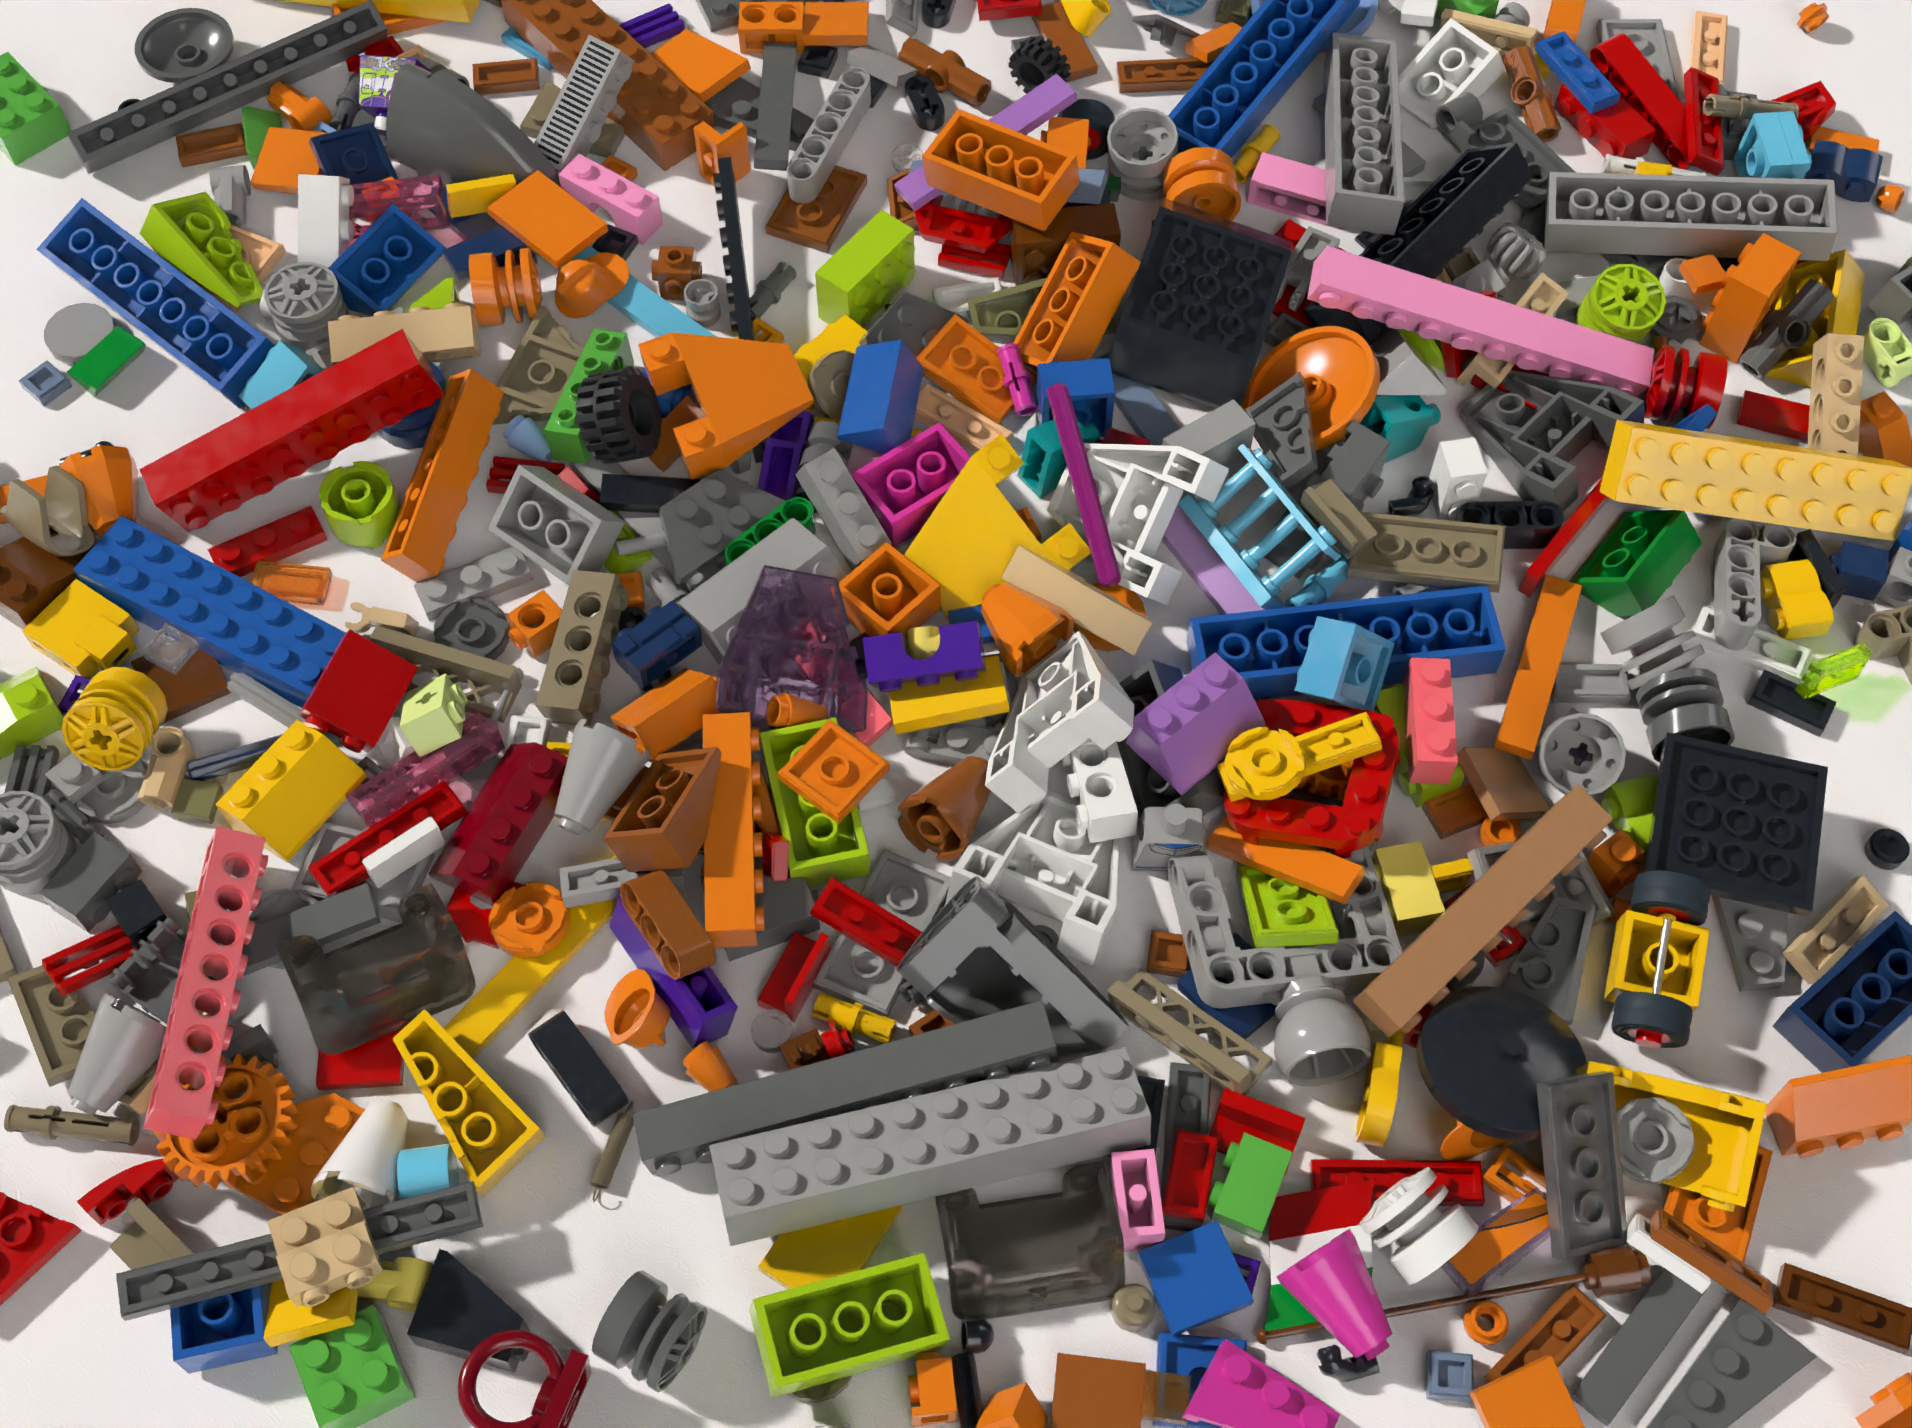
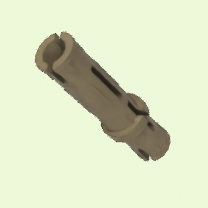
M1709 94L1706 98L1713 101L1704 100L1703 112L1706 116L1729 117L1730 121L1752 119L1754 113L1794 111L1796 118L1799 115V107L1796 103L1748 99L1742 94H1734L1732 96Z
M12 1104L5 1114L4 1129L7 1130L6 1132L40 1134L46 1140H54L58 1136L122 1143L133 1146L139 1137L140 1121L138 1118H122L98 1114L92 1116L86 1113L62 1111L59 1106L52 1105L46 1109Z

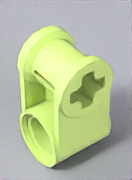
M1888 318L1873 320L1863 335L1865 336L1863 360L1883 386L1887 388L1893 387L1901 379L1908 376L1912 377V344L1894 321Z

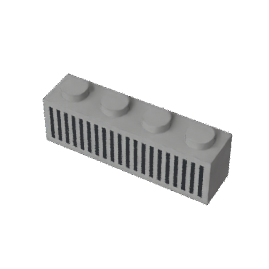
M588 35L534 142L558 172H561L579 153L587 157L593 143L600 137L601 127L608 113L614 109L617 95L623 84L629 79L635 62L620 49L591 35Z

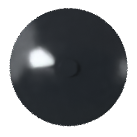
M1471 987L1446 996L1428 1014L1417 1041L1418 1067L1426 1087L1438 1104L1465 1126L1487 1136L1504 1140L1525 1141L1541 1138L1536 1083L1587 1074L1588 1069L1585 1054L1577 1037L1555 1012L1525 994L1499 987Z

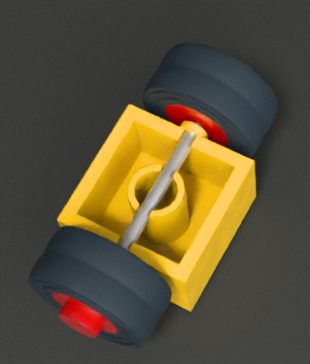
M1647 871L1637 875L1634 881L1631 911L1626 910L1615 924L1603 1000L1615 1002L1611 1024L1612 1032L1615 1035L1648 1048H1678L1688 1043L1693 1016L1692 1012L1699 1005L1710 930L1709 928L1700 927L1707 919L1711 894L1710 887L1704 881L1690 875L1671 871Z

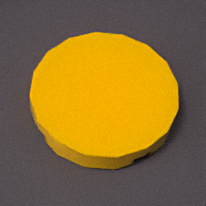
M1257 727L1245 731L1235 738L1227 749L1228 753L1224 767L1230 785L1241 795L1255 800H1273L1287 795L1299 785L1305 774V754L1299 740L1288 731L1279 729L1278 732L1269 730L1268 727Z

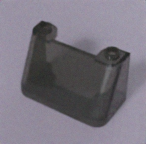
M432 883L410 891L400 900L398 905L400 924L324 954L318 940L308 935L295 936L275 944L314 1042L323 1053L333 1055L343 1053L407 1026L424 1009L432 1016L463 1003L473 994L476 987L475 977L460 931Z
M1103 1161L1079 1164L1069 1169L1062 1179V1192L986 1204H979L977 1193L973 1188L934 1197L951 1307L954 1315L960 1320L969 1317L987 1320L1113 1299L1115 1293L1125 1286L1123 1234Z

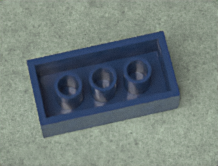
M1894 911L1795 1000L1772 1026L1821 1073L1860 1065L1912 1016V925Z

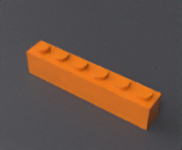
M473 369L450 376L444 391L445 395L442 396L381 558L382 562L415 582L435 577L443 569L445 553L457 531V520L468 501L467 493L469 487L479 471L478 463L481 454L490 441L489 432L493 421L498 417L501 410L500 402L504 391Z
M750 712L703 714V748L718 747L722 752L708 833L704 842L705 931L710 937L714 948L758 946L757 931L765 930L764 906H757L756 894L764 893L763 869H756V857H763L762 832L755 833V821H762L761 797H754V785H761L760 761L753 762V751L760 750L759 727H752Z

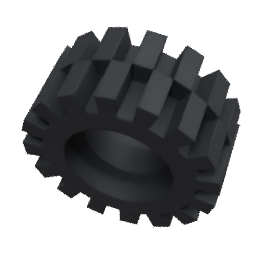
M1031 36L1009 58V68L1013 69L1010 74L1012 77H1017L1018 80L1015 83L1018 87L1022 84L1025 87L1023 92L1026 94L1055 74H1058L1066 83L1071 77V73L1068 72L1071 69L1070 64L1065 63L1068 58L1065 54H1059L1062 49L1058 45L1055 48L1052 47L1053 41L1049 39L1044 42V37L1042 36L1037 38Z

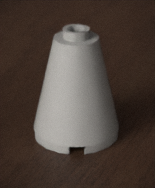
M580 719L575 727L554 815L560 819L558 826L575 835H580L582 830L592 831L647 764L651 756L647 748H645L643 754L635 750L637 741L611 727L596 722L593 729L585 727L587 719Z
M105 993L99 1002L68 1093L74 1097L71 1105L92 1116L95 1115L97 1110L106 1113L159 1059L166 1026L161 1024L160 1020L121 999H118L115 1005H112L115 998L108 993Z

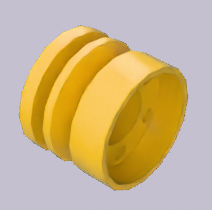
M111 667L102 670L92 678L80 694V697L64 716L61 728L64 741L71 752L89 766L106 771H120L132 767L149 746L152 735L165 722L168 711L166 698L159 686L141 672L127 667Z

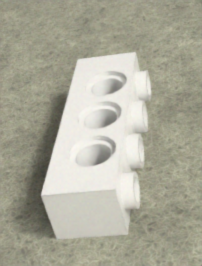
M1089 738L1060 760L1062 767H1069L1070 774L1067 775V785L1070 797H1077L1079 805L1076 806L1078 826L1080 829L1086 828L1090 843L1137 835L1138 811L1117 742L1115 741L1103 750Z

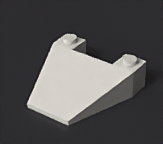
M1084 443L1121 575V581L1118 584L1146 598L1168 606L1183 571L1154 559L1155 553L1183 491L1214 503L1229 468L1180 446ZM1066 465L1047 511L1062 527L1071 523L1089 547Z
M1080 631L1076 632L1024 673L1010 707V712H1008L988 761L985 786L1017 813H1020L1030 804H1038L1045 797L1048 790L1049 768L1089 738L1101 749L1105 750L1115 741L1120 742L1124 740L1133 729V702Z
M1048 790L1045 797L1038 804H1030L1020 813L1016 812L967 847L952 871L945 904L970 879L978 876L997 895L1062 921L1063 925L1056 948L1062 954L1093 966L1108 939L1116 911L1120 838L1090 843L1086 828L1080 829L1078 826L1076 806L1079 805V802Z

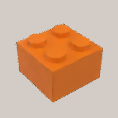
M887 542L834 587L835 611L861 633L866 632L870 637L901 632L907 639L908 629L921 627L941 609L940 584Z

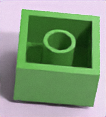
M374 1305L357 1312L354 1325L307 1337L288 1346L319 1428H356L416 1398L385 1318Z

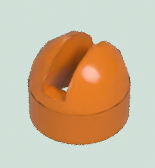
M1893 184L1881 187L1876 197L1878 207L1884 211L1896 213L1903 200L1905 188Z

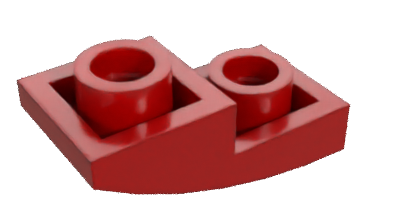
M163 1158L133 1166L112 1176L90 1190L76 1202L101 1226L107 1220L119 1216L126 1209L128 1202L134 1197L140 1198L147 1206L152 1201L160 1200L170 1192L173 1183L179 1177L175 1174L174 1170L171 1171Z

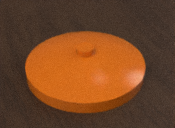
M1321 326L1299 332L1274 347L1257 365L1243 398V409H1248L1300 371L1306 379L1316 451L1347 435L1346 429L1353 420L1360 423L1368 413L1376 398L1380 384L1378 359L1365 339L1350 329L1339 326Z

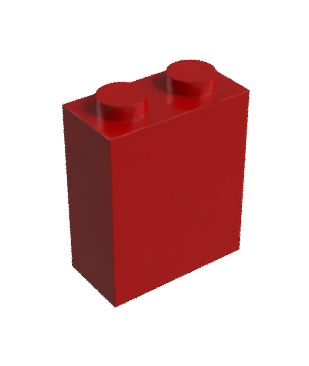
M349 629L340 640L298 716L306 720L304 722L306 726L322 734H326L328 731L341 738L340 744L356 753H361L362 750L368 753L376 746L419 667Z

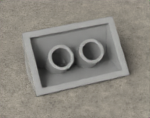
M1389 328L1370 345L1380 366V384L1377 395H1446V387L1428 361L1398 329Z

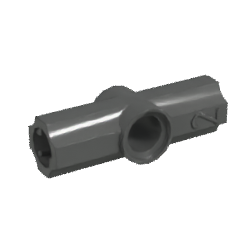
M1810 278L1782 311L1775 310L1770 312L1763 320L1761 335L1739 358L1738 363L1753 377L1762 380L1790 348L1797 349L1803 346L1809 338L1811 332L1810 325L1834 298L1829 288L1822 285L1819 281Z

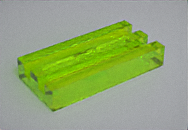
M1862 643L1810 663L1807 668L1810 672L1803 675L1801 679L1803 683L1798 684L1795 690L1805 699L1857 679L1872 656V651Z

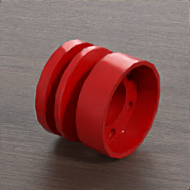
M1663 345L1659 350L1655 363L1652 365L1650 387L1645 392L1646 418L1657 420L1663 411L1664 421L1671 423L1675 419L1679 408H1683L1682 418L1684 419L1706 404H1709L1718 413L1727 378V356L1700 352L1693 366H1689L1690 356L1688 349L1681 348L1675 358L1674 347ZM1716 417L1710 422V424L1705 429L1711 428Z

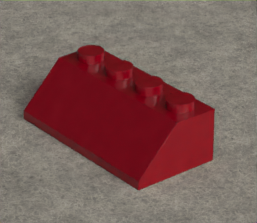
M536 742L511 744L428 872V875L493 906L501 895L509 890L554 818L568 757Z

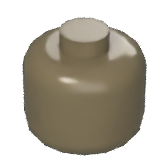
M1137 1283L1127 1284L1121 1287L1114 1295L1111 1305L1112 1318L1121 1329L1128 1332H1139L1147 1328L1152 1322L1156 1309L1155 1299L1145 1286Z

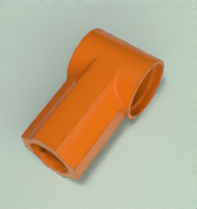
M279 81L270 87V93L266 97L269 106L286 118L293 129L313 131L320 121L328 125L333 119L329 109L319 98L312 97L309 99L289 83L284 84Z

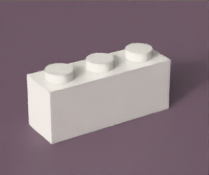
M298 174L297 262H314L328 268L349 248V241H352L354 235L353 222L349 220V206H352L354 203V189L350 185L349 178Z

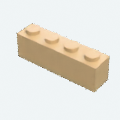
M449 303L444 306L445 308L433 310L428 307H414L407 313L395 314L393 311H379L374 313L372 317L363 318L357 315H343L337 321H328L331 363L335 365L401 329L404 330L420 352L431 363L481 357L477 316L471 306H466L464 303Z

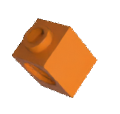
M542 590L507 614L511 630L508 631L510 639L519 650L526 648L534 658L538 657L552 647L562 609ZM534 625H540L539 627L531 628Z

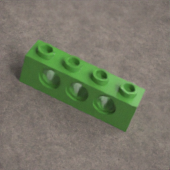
M593 329L544 429L553 460L587 465L592 452L587 450L579 432L580 429L576 418L577 392L579 387H581V382L584 378H588V375L633 367L634 359L627 333Z

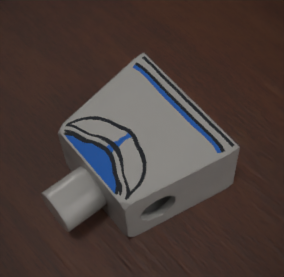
M1177 803L1167 807L1145 808L1137 822V835L1131 836L1132 871H1168L1170 858L1207 855L1206 830L1202 809L1185 808Z

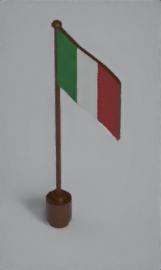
M1376 1179L1276 1196L1268 1232L1271 1286L1265 1328L1261 1327L1256 1332V1339L1260 1344L1267 1345V1340L1326 1329L1281 1285L1276 1276L1316 1249L1331 1242L1330 1240L1344 1231L1351 1229L1355 1235L1372 1279L1371 1233L1367 1234L1359 1223L1370 1211L1372 1192ZM1626 1246L1587 1254L1585 1263L1580 1265L1579 1274L1383 1310L1386 1317L1389 1318L1583 1282L1586 1290H1592L1595 1296L1599 1298L1638 1291L1642 1285L1650 1283L1651 1273L1646 1255L1638 1249L1632 1250L1631 1247Z

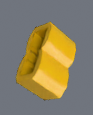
M1806 559L1764 566L1760 574L1761 600H1764L1765 605L1769 609L1768 620L1770 627L1776 630L1779 637L1787 640L1826 635L1834 622V615L1827 596L1821 590L1819 578L1812 563Z

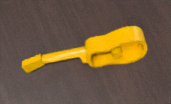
M1400 1030L1388 1037L1387 1040L1373 1042L1371 1058L1365 1075L1355 1142L1383 1148L1393 1120L1398 1093L1399 1070L1404 1034Z

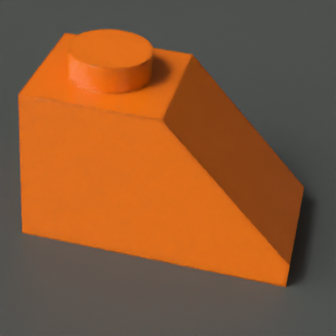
M1885 391L1862 400L1858 450L1863 456L1893 460L1912 468V440L1907 416Z

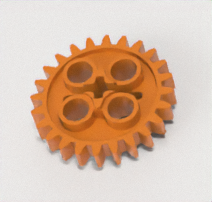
M237 1054L232 1064H229L223 1055L220 1056V1061L226 1062V1069L220 1087H214L212 1099L219 1101L217 1112L212 1125L205 1124L196 1140L154 1131L155 1136L160 1140V1143L156 1145L157 1150L165 1157L163 1159L164 1163L171 1171L174 1170L180 1180L184 1181L188 1178L194 1187L197 1188L205 1181L211 1190H216L220 1180L223 1179L226 1185L232 1189L235 1185L236 1176L241 1175L247 1183L251 1182V1170L257 1168L261 1172L266 1173L268 1170L264 1161L268 1157L274 1160L281 1159L276 1147L278 1145L286 1146L291 1144L284 1131H291L297 1128L296 1123L290 1117L298 1113V1108L292 1101L296 1096L290 1086L287 1085L288 1082L281 1072L277 1073L270 1062L263 1066L256 1056L247 1063L241 1054ZM181 1084L185 1089L195 1091L192 1086ZM247 1090L243 1096L234 1099L237 1096V1094ZM260 1124L254 1132L247 1134L251 1127ZM218 1143L217 1147L214 1150L206 1153L207 1149L210 1146Z

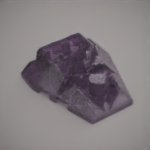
M767 565L762 567L717 672L716 710L721 713L750 712L752 726L776 729L775 726L768 724L766 717L767 705L772 696H779L785 692L819 705H824L827 709V719L836 717L838 726L848 733L862 732L866 729L868 692L865 681L859 680L855 665L858 654L856 647L850 646L846 631L849 621L837 578Z

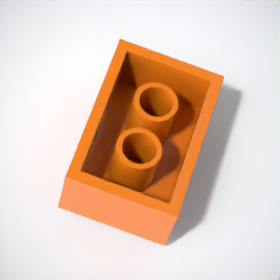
M1762 233L1754 245L1747 243L1737 260L1740 264L1738 266L1732 264L1721 280V284L1725 285V288H1721L1710 305L1715 310L1709 312L1701 325V329L1705 333L1699 345L1718 355L1727 356V360L1737 364L1739 358L1762 331V323L1765 317L1774 311L1802 252L1765 233Z

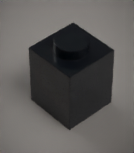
M141 879L131 885L120 888L114 896L105 901L128 938L138 950L141 948L139 944L141 939L146 942L148 940L147 937L157 927L156 923L158 921L164 922L167 918Z

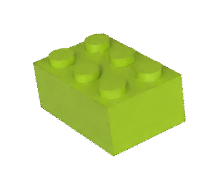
M880 210L815 272L818 317L827 324H830L846 314L861 327L865 328L872 316L880 308H884L885 304H889L893 296L903 286H908L914 279L916 273L914 229L885 211Z

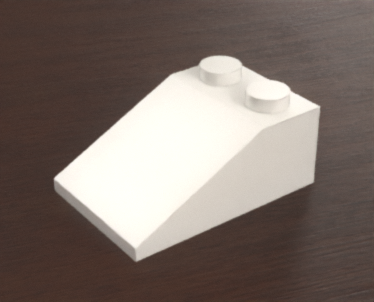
M1450 18L1398 76L1400 106L1430 128H1435L1438 126L1436 120L1438 107L1465 93H1471L1479 98L1505 71L1499 51Z

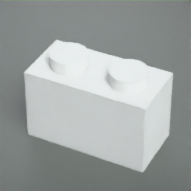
M1476 437L1439 443L1429 478L1432 480L1431 488L1434 490L1432 503L1438 519H1455L1459 508L1463 504L1478 502L1487 470Z

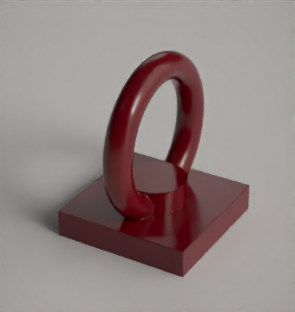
M507 1330L496 1333L480 1342L470 1352L461 1368L458 1379V1399L462 1412L474 1428H568L591 1376L589 1356L572 1349L565 1364L555 1346L536 1333L524 1330ZM510 1348H521L533 1352L543 1361L549 1374L537 1395L532 1409V1416L517 1422H504L490 1416L480 1405L476 1393L477 1377L484 1363L494 1354Z

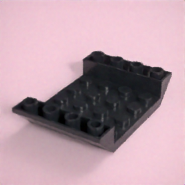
M1163 198L1108 355L1112 373L1215 409L1233 399L1241 406L1292 253L1293 242Z

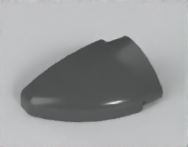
M410 62L401 66L392 88L386 122L387 147L391 159L417 171L418 177L423 182L440 188L445 187L450 182L453 184L508 174L514 175L516 185H518L537 170L561 187L558 172L528 136L491 102L461 81L441 70L431 73Z
M978 876L970 879L939 911L910 947L896 969L926 998V1002L934 1010L955 1024L1043 1000L1057 1053H1076L1106 1049L1129 1028L1123 1016L1011 902H1004Z

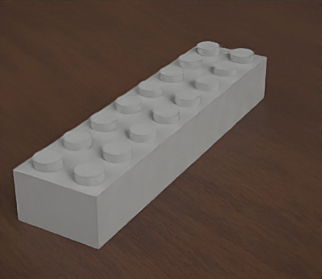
M1332 32L1324 63L1326 226L1338 229L1368 231L1373 234L1394 235L1404 205L1397 41Z
M1549 172L1545 196L1544 249L1546 252L1701 257L1713 253L1715 257L1739 258L1747 243L1754 245L1762 233H1765L1802 252L1798 260L1828 261L1837 236L1834 180Z

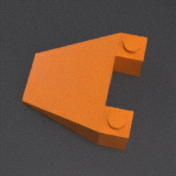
M674 332L638 344L645 371L656 392V396L691 384L705 417L673 428L679 452L691 480L728 467L814 404L813 396L789 344Z

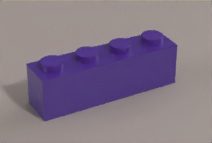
M619 897L610 923V929L636 967L645 970L651 976L656 992L671 1010L670 1017L691 1048H696L704 1041L710 1043L728 1035L738 1006L713 970L708 967L680 979H672L626 912L621 897Z

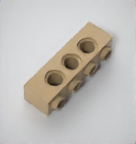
M1827 333L1813 344L1807 448L1858 455L1865 336Z

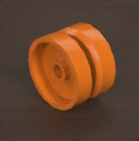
M1211 147L1192 148L1177 154L1164 167L1161 175V184L1166 199L1233 221L1239 213L1242 200L1236 183L1235 168L1230 156L1222 150Z

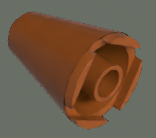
M975 756L964 758L908 796L899 805L898 811L901 810V816L898 819L899 827L905 837L918 850L925 853L929 848L939 854L935 859L941 861H954L964 853L991 793V790L985 786L988 767L987 760Z

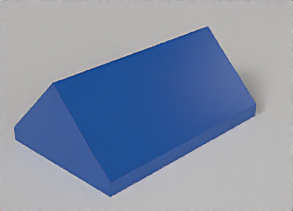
M392 204L328 269L334 273L347 308L354 312L374 316L376 312L388 311L443 255L442 250L447 248L395 204Z
M902 339L858 346L856 348L837 439L885 454L911 438L924 369Z

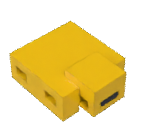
M75 579L22 630L33 648L73 675L89 679L99 671V668L105 670L111 667H119L138 649L132 637L139 631V628L132 616L78 579Z

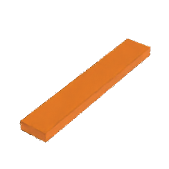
M1546 574L1493 748L1529 760L1532 759L1582 585Z

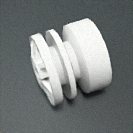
M1429 1167L1394 1184L1374 1202L1371 1210L1359 1223L1367 1234L1383 1225L1386 1226L1373 1241L1378 1248L1391 1244L1396 1240L1401 1244L1389 1261L1409 1285L1417 1283L1441 1267L1459 1252L1479 1229L1460 1204L1453 1205L1443 1211L1437 1208L1449 1190L1442 1184L1425 1193L1437 1178Z

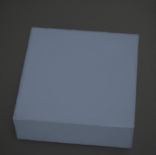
M48 360L18 380L22 388L43 407L72 387L69 379Z
M1428 1350L1426 1353V1399L1471 1403L1473 1400L1469 1392L1474 1390L1473 1354Z

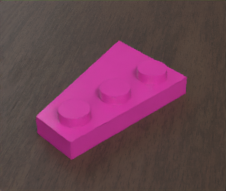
M1225 1339L1218 1347L1182 1419L1196 1423L1200 1420L1218 1425L1220 1428H1334L1341 1414L1231 1341Z

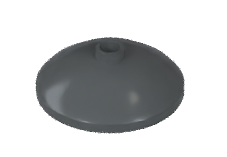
M200 8L177 9L156 17L140 31L135 42V56L140 67L149 76L164 82L182 83L225 64L234 49V36L227 21L212 11Z

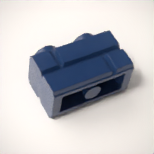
M670 601L663 607L656 606L652 608L641 623L634 628H624L617 634L614 642L611 643L617 664L627 674H630L631 678L641 688H645L703 646L699 626L688 615H685L684 611L674 601Z

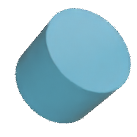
M450 1144L399 1151L397 1179L400 1200L460 1185L457 1158Z

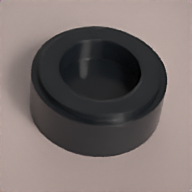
M1879 829L1875 831L1865 844V854L1868 860L1876 867L1884 870H1893L1901 866L1910 852L1906 838L1892 829Z

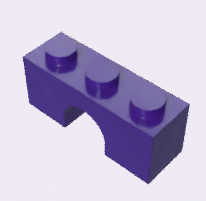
M977 621L938 626L940 635L939 648L933 656L924 660H917L909 656L906 638L901 632L862 638L868 683L874 688L879 687L880 692H893L902 690V683L917 681L918 687H926L940 684V678L955 676V681H967L978 678V672L987 671L979 623Z

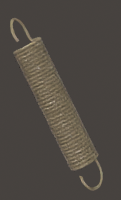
M633 1101L630 1102L625 1113H618L597 1164L598 1166L590 1182L595 1187L593 1202L598 1199L601 1188H609L608 1186L622 1155L621 1153H623L622 1151L634 1124V1117L627 1114L628 1110H632Z

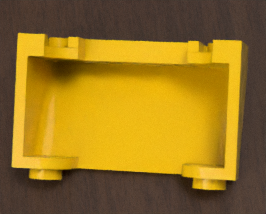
M1589 1061L1587 1074L1599 1071L1613 1072L1616 1110L1629 1100L1636 1098L1650 1099L1654 1097L1662 1098L1677 1106L1689 1119L1694 1136V1153L1684 1171L1672 1180L1661 1182L1662 1184L1700 1193L1703 1196L1709 1197L1708 1206L1734 1212L1735 1205L1746 1206L1767 1106L1765 1101L1600 1061Z

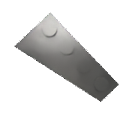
M1353 420L1346 429L1347 435L1344 445L1342 447L1337 444L1333 446L1327 454L1328 459L1322 467L1320 476L1313 473L1303 491L1309 486L1315 490L1331 478L1361 512L1368 496L1374 498L1383 485L1384 480L1380 477L1390 441ZM1302 491V493H1301V495H1300V499H1299L1300 501H1301V499H1302L1303 491ZM1288 509L1284 512V514L1281 516V518L1275 526H1277L1285 517H1287L1291 513ZM1300 524L1266 554L1264 558L1281 567L1312 538ZM1320 551L1294 576L1300 579L1308 568L1314 570L1321 561L1324 552Z

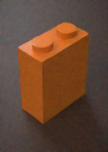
M684 668L612 715L610 719L619 732L638 742L635 750L643 754L645 748H647L651 753L650 759L654 760L658 754L665 753L702 728L703 714H723L730 708L724 699L727 696V691L717 677Z

